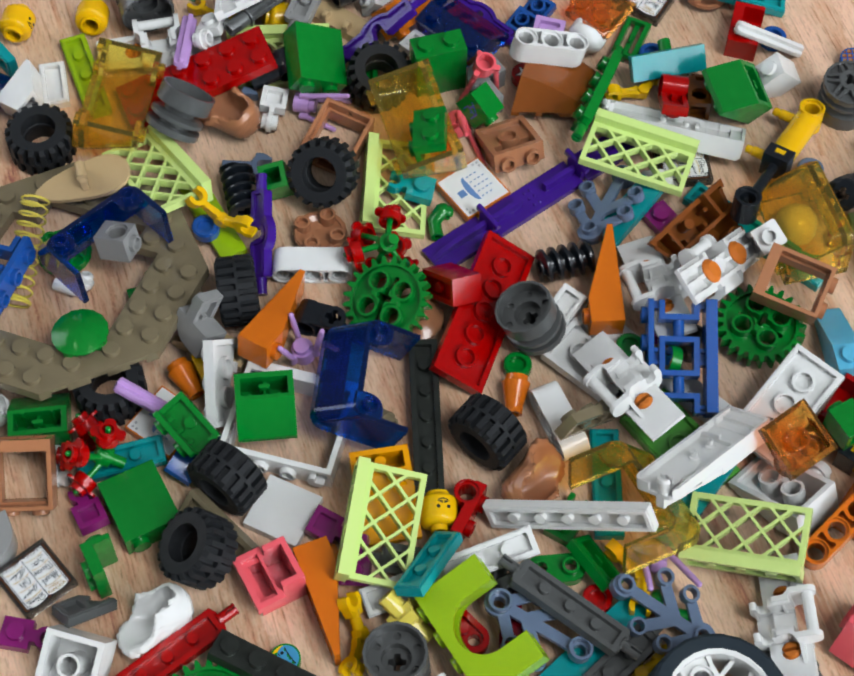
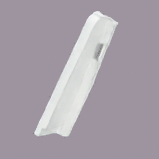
M607 98L601 101L602 109L700 140L697 153L733 161L740 159L746 135L745 128L690 116L670 118L665 114H661V110Z
M728 405L636 475L637 488L655 495L657 507L667 508L668 505L685 497L692 491L724 475L764 444L770 435V418Z

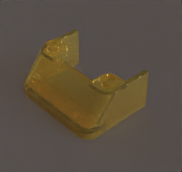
M613 440L569 458L568 486L572 490L623 468L644 501L651 502L659 523L656 532H649V534L624 544L622 572L631 574L697 544L700 537V525L682 498L668 505L667 508L662 509L656 506L655 495L639 490L637 488L636 475L655 461V458L647 451L622 441Z

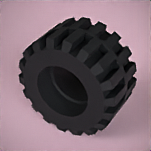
M375 40L372 42V45L367 42L362 45V48L358 47L354 55L351 56L346 70L347 86L345 89H349L350 99L355 98L354 104L357 106L363 105V110L369 111V108L374 109V113H380L381 109L386 113L390 112L392 107L394 109L399 107L400 103L406 98L414 75V70L411 69V60H406L407 53L405 51H398L400 47L394 45V47L389 46L388 41L379 44V40ZM369 70L383 71L390 77L392 82L389 84L375 83L367 76L366 72Z
M38 103L32 104L30 108L26 106L21 108L20 113L15 112L12 115L13 119L8 120V128H5V139L12 160L21 171L27 170V173L30 175L40 174L72 162V155H76L77 142L72 122L64 110L60 111V108L55 105L50 107L49 104L43 103L42 106H38ZM39 137H50L48 140L43 142H32L33 140Z
M322 136L321 138L317 137L304 143L293 152V158L288 161L287 165L291 169L286 173L287 178L292 179L288 183L290 189L294 187L297 191L294 195L297 198L300 196L304 198L302 203L306 205L313 203L315 208L321 206L328 208L344 200L356 188L358 184L356 180L360 178V172H357L360 164L359 161H354L353 157L356 156L354 150L348 151L349 145L346 142L341 144L339 143V138L329 139V136ZM314 158H324L333 165L336 171V180L333 186H324L315 180L311 170Z
M250 253L217 257L214 262L216 287L224 296L219 305L221 321L225 328L248 325L260 312L253 257Z
M139 362L132 364L129 370L109 377L108 374L91 379L92 383L73 389L79 411L81 413L86 411L90 414L97 410V413L94 415L97 421L104 422L106 419L112 418L119 423V426L124 425L126 419L129 418L131 420L135 416V412H138L142 407L117 393L100 394L95 391L101 384L111 380H118L121 377L148 391L142 365Z
M472 394L448 421L450 432L460 448L477 463L491 470L501 471L527 443L526 432L515 415L503 404L485 394Z
M210 440L187 466L188 475L196 488H199L220 509L236 516H243L267 489L266 479L257 465L238 448L222 440Z
M187 507L183 512H177L175 518L168 521L167 528L163 529L162 539L158 543L160 550L157 554V560L161 561L159 564L160 570L164 572L165 577L172 581L195 589L206 590L207 588L216 587V583H221L225 579L224 575L230 573L232 562H235L237 557L235 552L238 549V542H236L238 535L237 531L233 530L234 525L228 519L199 507Z

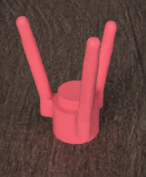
M478 50L476 55L467 61V66L473 64L472 69L474 73L458 101L469 93L478 78H487L491 74H493V84L499 90V70L501 67L496 64V59L491 53Z
M461 110L449 112L447 116V150L441 152V164H446L449 134H452L456 138L468 137L476 156L487 166L467 118Z

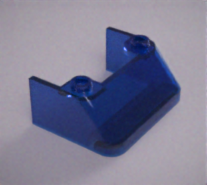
M135 186L121 188L42 243L38 248L41 264L83 303H87L89 298L81 274L68 261L94 243L93 237L105 220L124 222L134 214L168 243H171L173 236L167 213Z
M381 320L330 328L324 335L321 344L310 409L312 423L321 430L373 448L395 446L408 433V427L382 419L383 406L381 401L375 395L363 391L369 350L400 361L417 344L421 335Z

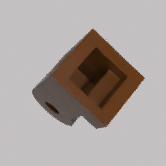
M688 73V116L708 120L712 101L711 94L704 86L705 79L703 75Z

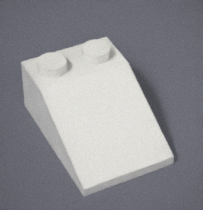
M757 456L728 482L729 487L745 499L813 508L810 534L839 508L834 481L784 456L774 468ZM763 509L759 512L769 523L777 519L771 510ZM776 511L780 516L785 513ZM792 514L784 520L792 533L804 525L805 515ZM781 523L775 526L778 531L789 536ZM802 534L796 537L800 543Z
M62 624L47 627L35 676H108L118 640L72 627L68 628Z

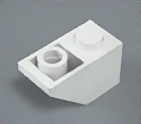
M775 52L755 66L768 98L782 96L801 83L794 62L778 52Z
M27 59L0 91V106L10 116L15 112L20 113L21 108L25 106L30 108L32 104L38 103V106H42L44 103L41 75L30 60Z

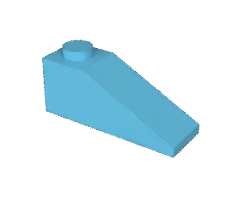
M840 308L826 309L822 320L817 318L814 322L825 363L844 376L846 373L854 376V331Z

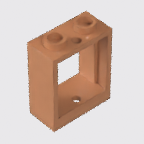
M327 97L300 146L319 137L327 121L330 119L361 133L352 149L356 153V156L353 157L354 161H358L365 148L369 132H373L375 118L365 111H358L347 106L342 101ZM321 157L314 158L313 166L336 175L333 165L328 160Z
M774 242L749 300L812 326L817 318L822 320L828 304L824 300L827 293L832 295L839 279L834 276L838 268ZM778 261L823 279L811 311L765 293Z
M55 434L0 436V512L5 510L8 517L20 515V511H32V515L37 516L50 514V510H54L58 505ZM45 451L47 497L6 499L3 453Z

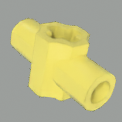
M393 589L389 590L378 603L389 614L386 619L387 622L399 621L409 623L420 630L427 643L432 639L435 631L418 614L416 608L419 607V604L416 600L409 597L404 601L400 596L396 595Z

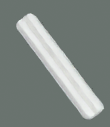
M737 21L734 27L735 34L757 41L760 44L793 57H800L804 50V46L800 43L744 21Z

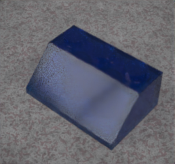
M431 0L415 18L418 31L426 36L461 29L468 48L467 61L475 56L478 50L495 54L509 38L508 33L458 0Z

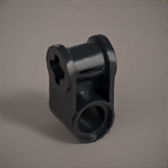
M303 299L300 302L295 315L300 334L317 337L319 330L324 329L323 339L331 342L341 341L347 336L346 315L342 308L319 303L312 299Z

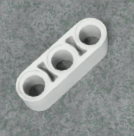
M520 27L515 32L509 48V54L518 62L576 68L582 63L589 42L584 35L576 32Z
M279 247L273 252L272 278L277 282L287 283L301 269L305 271L304 283H347L352 279L353 262L348 263L347 259L343 256L345 252L344 247Z
M552 381L529 390L528 397L531 406L548 439L561 454L562 460L565 462L590 452V443L585 431L560 440L554 432L562 423L561 417L572 410L559 383Z

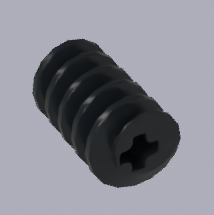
M230 162L224 164L219 168V173L223 185L224 198L227 202L226 207L229 211L228 216H250L251 192L256 191L255 176L252 174L253 167L248 163Z
M854 173L835 178L826 187V202L835 211L844 212L854 208Z
M583 239L579 240L577 245L574 242H569L567 247L560 244L556 250L553 247H548L546 252L538 249L535 253V265L541 283L544 276H547L550 283L553 282L555 273L558 274L561 280H564L565 271H568L572 278L575 277V269L577 268L581 275H585L586 266H589L592 273L596 270L594 251L591 245Z

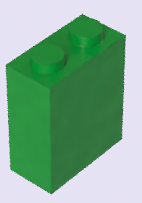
M294 21L283 33L289 89L298 90L301 93L341 92L347 86L341 30Z
M461 29L409 39V60L412 62L411 69L414 70L411 86L416 98L465 88L468 48Z
M152 459L97 484L101 497L128 554L143 552L153 543L161 540L163 529L167 528L168 521L174 519L175 514L178 512Z

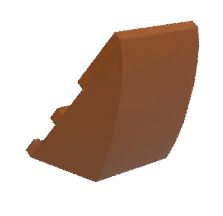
M583 62L576 68L525 63L510 116H519V112H529L541 117L543 113H557L559 117H572L577 107L583 104L580 99L587 88L591 87L588 85V82L596 71Z
M722 180L716 181L653 235L647 245L671 260V255L676 254L678 257V253L681 250L691 248L706 234L712 235L718 242L739 227L744 230L742 226L738 225L730 217L732 203H728L722 187L724 185Z

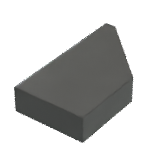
M77 595L52 605V615L68 628L117 610V600L115 598L108 597V599L103 601H93L91 596Z

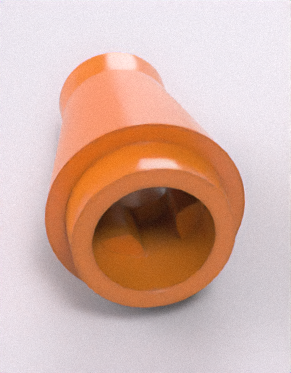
M181 357L168 365L166 368L169 373L168 378L191 401L203 395L205 391L200 384L192 361H188L186 357Z
M510 372L502 380L505 407L515 417L522 416L530 382L526 374Z

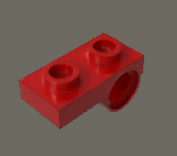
M662 73L657 90L661 114H665L670 118L688 116L689 104L687 93L689 77Z
M463 479L454 487V497L457 500L459 514L450 532H461L463 540L465 537H471L477 522L474 519L477 513L483 514L484 512L482 506L485 500L489 499L486 496V484L477 480ZM463 494H469L474 498L471 500H463L460 496Z

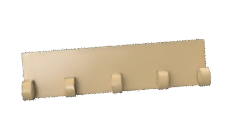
M330 0L321 1L312 20L314 23H329L330 28L340 29L342 38L347 41L357 36L368 22L343 7L337 8Z

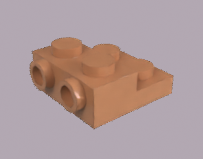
M523 115L474 130L475 139L485 151L486 161L496 174L500 172L510 173L516 167L525 164L535 165L545 158L543 140Z

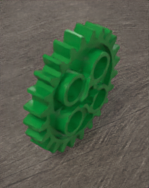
M383 255L380 264L373 258L371 260L372 267L368 268L365 264H362L364 271L362 274L354 271L353 274L357 278L356 282H347L352 290L343 293L350 299V301L342 303L346 309L350 310L345 313L346 318L352 320L349 326L354 330L357 329L356 334L361 338L365 336V340L369 343H372L375 339V343L382 346L384 340H386L390 346H393L394 338L404 343V335L406 333L410 337H414L412 331L414 327L420 330L423 329L419 323L420 319H429L424 314V310H431L433 308L426 302V300L433 298V295L426 291L431 287V284L428 281H424L427 276L422 271L418 272L420 268L415 263L410 266V261L406 258L400 263V259L394 255L390 262ZM383 278H387L386 284L381 288H377L378 282ZM407 288H411L410 294L406 298H401L402 292ZM374 303L373 310L365 313L367 305ZM398 313V319L394 323L389 324L391 315Z
M748 284L746 292L738 287L735 295L729 292L726 300L722 299L718 308L720 347L729 346L726 354L730 355L735 352L737 354L736 362L745 358L746 366L748 367L752 361L756 362L758 369H761L763 362H766L769 368L773 367L775 360L781 364L797 343L803 344L807 325L803 324L802 321L749 300L753 291V287ZM770 286L768 291H765V293H768L789 303H792L793 297H789L787 299L782 298L784 295L783 290L780 291L778 294L773 293V286ZM775 321H779L784 325L777 324ZM736 327H741L745 329V331L739 330ZM761 341H766L770 345L763 344Z

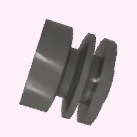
M116 0L123 24L132 31V19L143 21L173 16L175 12L172 0ZM158 29L147 30V31H144V33H145V32L155 31V30H158Z
M844 60L830 66L824 75L821 89L817 96V100L821 101L826 108L822 122L826 126L839 131L854 130V61Z
M166 76L163 78L157 91V96L163 102H152V110L145 117L146 122L168 137L186 143H196L199 138L198 132L202 131L204 127L198 118L206 119L209 117L215 104V99L203 89L187 81Z
M520 281L508 287L496 302L495 316L497 323L506 333L512 345L523 354L528 356L545 354L554 349L565 335L566 321L564 315L555 303L549 290L541 283Z
M399 621L384 623L373 629L365 639L362 655L366 676H431L427 641L420 630L411 624ZM396 665H401L400 671H394L396 670Z

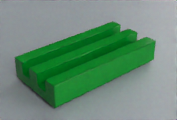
M630 16L627 17L613 47L615 45L621 46L631 24L635 25L624 47L620 62L629 61L628 56L639 54V50L651 30V23ZM643 27L644 29L637 41V44L632 54H629L630 48L640 28Z
M584 535L571 539L566 545L567 549L602 592L609 589L611 580L619 575L620 572L591 536Z

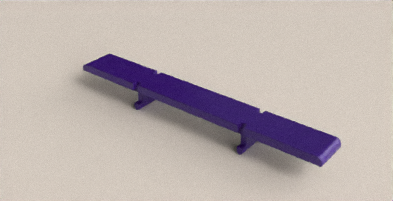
M602 136L598 140L602 142L609 140V138ZM621 143L625 151L635 148L634 146ZM614 145L604 148L609 156L619 153ZM567 148L564 153L568 157L567 164L564 161L488 209H485L479 203L476 206L479 212V219L476 216L424 248L422 253L434 266L449 262L460 265L476 255L487 231L491 230L501 237L506 236L578 190L583 180L592 181L604 172L578 164L582 150L574 154ZM598 151L588 153L586 156L595 160L602 158ZM623 159L614 161L613 163L617 165L620 162H622Z

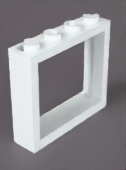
M248 360L244 373L293 370L294 392L345 404L346 408L326 468L235 447L247 455L262 473L278 474L286 480L298 479L306 481L314 487L326 486L332 488L355 416V410L360 400V384L271 363L265 369ZM235 399L220 440L233 446L238 435Z

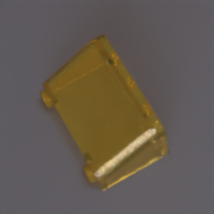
M100 37L96 48L98 58L93 64V74L82 109L79 108L78 112L76 111L73 120L72 147L80 149L138 147L139 143H144L147 133V128L144 127L145 117L151 104L157 80H162L166 64L161 63L162 52Z
M428 58L368 80L371 90L366 91L370 105L371 107L376 105L396 157L395 160H392L396 175H402L404 179L455 172L467 168L462 144L454 131L449 115L447 116V150L424 154V160L417 162L416 158L410 155L409 141H412L409 124L413 122L414 111L445 106Z
M817 161L804 163L771 180L761 193L762 201L757 217L762 216L765 223L770 219L776 220L787 238V242L782 246L838 268L835 274L847 272L854 248V234L820 164ZM779 261L774 270L776 275H780L784 285L818 278Z

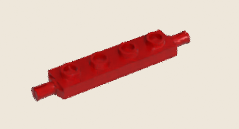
M233 603L218 614L208 608L115 676H172L181 670L184 665L186 666L212 647L221 630H226L225 623L239 614L238 609Z

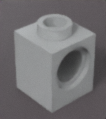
M105 220L93 237L99 257L103 260L130 263L142 246L141 237L138 234L135 223Z

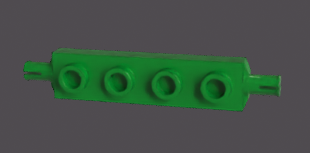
M615 45L611 54L608 57L604 55L596 65L598 72L596 71L588 82V85L591 87L587 88L580 99L583 104H580L572 115V118L575 119L570 129L573 131L571 135L573 141L581 142L584 133L588 130V125L592 122L622 59V53L624 52L622 46Z

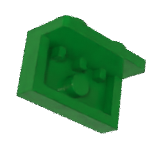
M445 106L414 111L413 122L409 124L412 141H409V152L411 157L416 158L418 166L424 165V154L447 150L448 113Z
M180 391L159 411L156 410L152 413L156 418V421L153 423L164 436L168 433L176 441L173 447L184 458L189 456L194 459L210 440L218 439L221 436L183 391Z
M108 533L93 535L85 543L79 545L85 559L80 565L91 591L97 589L101 599L113 594L103 568L116 563L118 558Z

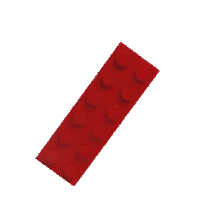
M256 26L190 56L188 67L182 68L181 71L177 70V66L172 64L117 89L130 125L134 132L148 127L149 124L146 122L145 117L152 110V102H163L157 96V91L163 78L166 76L187 81L215 97L231 90L234 86L237 87L277 69L278 65L260 27Z
M491 230L484 234L470 270L481 273L482 300L454 307L429 370L470 394H482L505 332L496 320V302L508 287L520 281H526L535 259L534 256Z

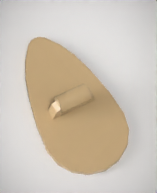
M115 154L99 155L85 161L79 160L74 163V166L46 181L37 189L35 195L45 197L50 203H70L109 196L126 185L130 178L131 168L126 159ZM37 198L39 201L47 202L43 199Z

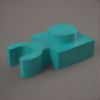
M399 171L391 172L389 180L396 181L397 184L389 182L387 187L389 193L397 194L403 192L405 193L404 200L430 206L437 179L413 172L407 178Z

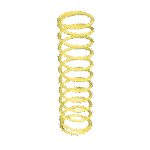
M25 194L20 197L21 200L19 202L22 205L42 207L46 210V213L38 214L29 210H19L18 213L27 217H40L44 220V223L36 224L26 220H17L16 223L25 227H38L42 230V233L35 235L23 230H15L14 233L18 236L36 237L40 240L39 244L33 245L38 250L37 257L41 254L38 246L43 244L40 236L45 233L41 226L47 223L43 216L49 213L45 206L50 205V201L42 196ZM23 197L40 198L48 203L40 204L35 201L25 200ZM36 257L35 260L37 263L34 265H29L28 267L32 269L35 273L33 275L24 274L23 278L31 280L33 284L27 286L20 284L19 286H17V288L27 289L31 292V294L27 296H21L13 293L10 298V300L24 302L28 305L21 306L9 303L8 306L16 308L31 307L32 303L27 298L33 296L34 294L30 287L36 284L35 281L31 278L37 275L36 269L33 268L39 265V261Z

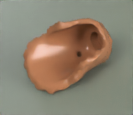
M236 86L213 97L215 104L208 118H198L204 126L217 128L238 139L249 138L250 135L259 129V124L261 123L259 107Z
M546 437L536 438L530 444L524 458L509 477L504 480L501 486V497L503 499L554 500L560 497L558 483L562 481L565 475V463L562 460L561 454Z

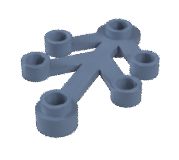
M619 165V166H617V167L625 168V167H628V166H626V165ZM612 175L613 182L601 201L596 194L593 181L586 180L580 183V194L583 198L587 199L595 213L590 220L585 213L586 208L582 199H573L568 203L570 214L575 216L581 225L577 230L579 239L585 240L590 245H595L603 239L607 224H613L614 227L633 220L635 215L631 205L641 203L645 199L641 186L631 187L634 182ZM629 188L627 196L615 201L621 189ZM617 212V215L605 219L607 215Z
M663 567L654 574V582L659 587L664 604L638 588L634 578L629 574L621 573L617 575L609 584L611 595L617 600H626L630 597L658 616L649 619L642 617L631 619L626 627L630 630L632 637H640L646 632L671 627L683 633L675 637H670L667 634H661L656 637L652 642V647L657 654L664 655L684 640L698 636L699 632L702 634H715L713 628L702 620L697 604L700 598V591L695 585L689 584L680 590L679 598L686 606L689 621L680 615L671 585L675 579L671 569ZM661 573L667 576L668 582H664L661 579ZM622 580L628 584V590L622 587ZM686 590L693 594V599L687 597ZM634 622L641 626L640 632L634 629ZM659 640L666 642V649L661 648Z
M495 588L486 594L484 608L490 616L498 620L503 638L501 648L505 646V642L512 641L517 637L513 632L510 619L512 618L521 624L523 632L527 630L532 633L539 644L537 634L566 650L570 660L577 664L586 663L592 656L594 646L581 636L571 639L546 624L545 622L557 619L545 610L540 609L526 612L518 606L533 603L521 593L511 594L504 588ZM501 601L504 607L497 608L494 602ZM576 648L582 649L583 652H584V655H583V656H578V655H576L575 652H574V649H576ZM547 663L535 670V672L542 671Z

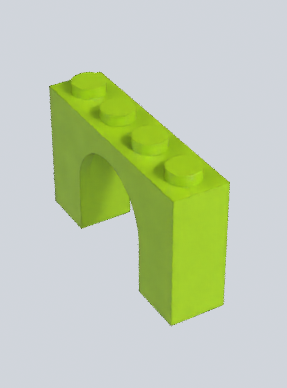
M475 554L433 583L424 597H414L419 604L416 610L426 624L431 622L436 630L433 633L435 640L441 648H448L453 656L449 660L460 675L464 673L466 676H529L550 660L534 635L529 631L525 630L501 649L490 654L472 653L463 642L460 624L465 610L471 603L498 584L482 559Z

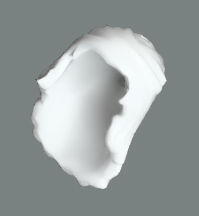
M172 582L164 583L149 592L135 593L132 614L129 620L120 626L119 632L116 634L118 647L122 650V653L131 659L139 658L140 654H144L189 623L194 614L190 595L182 587Z

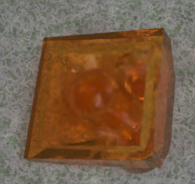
M570 0L565 14L573 21L577 18H582L584 24L596 29L602 38L607 40L637 5L631 0Z
M804 398L758 430L774 457L776 471L780 475L787 477L790 481L796 479L838 448Z

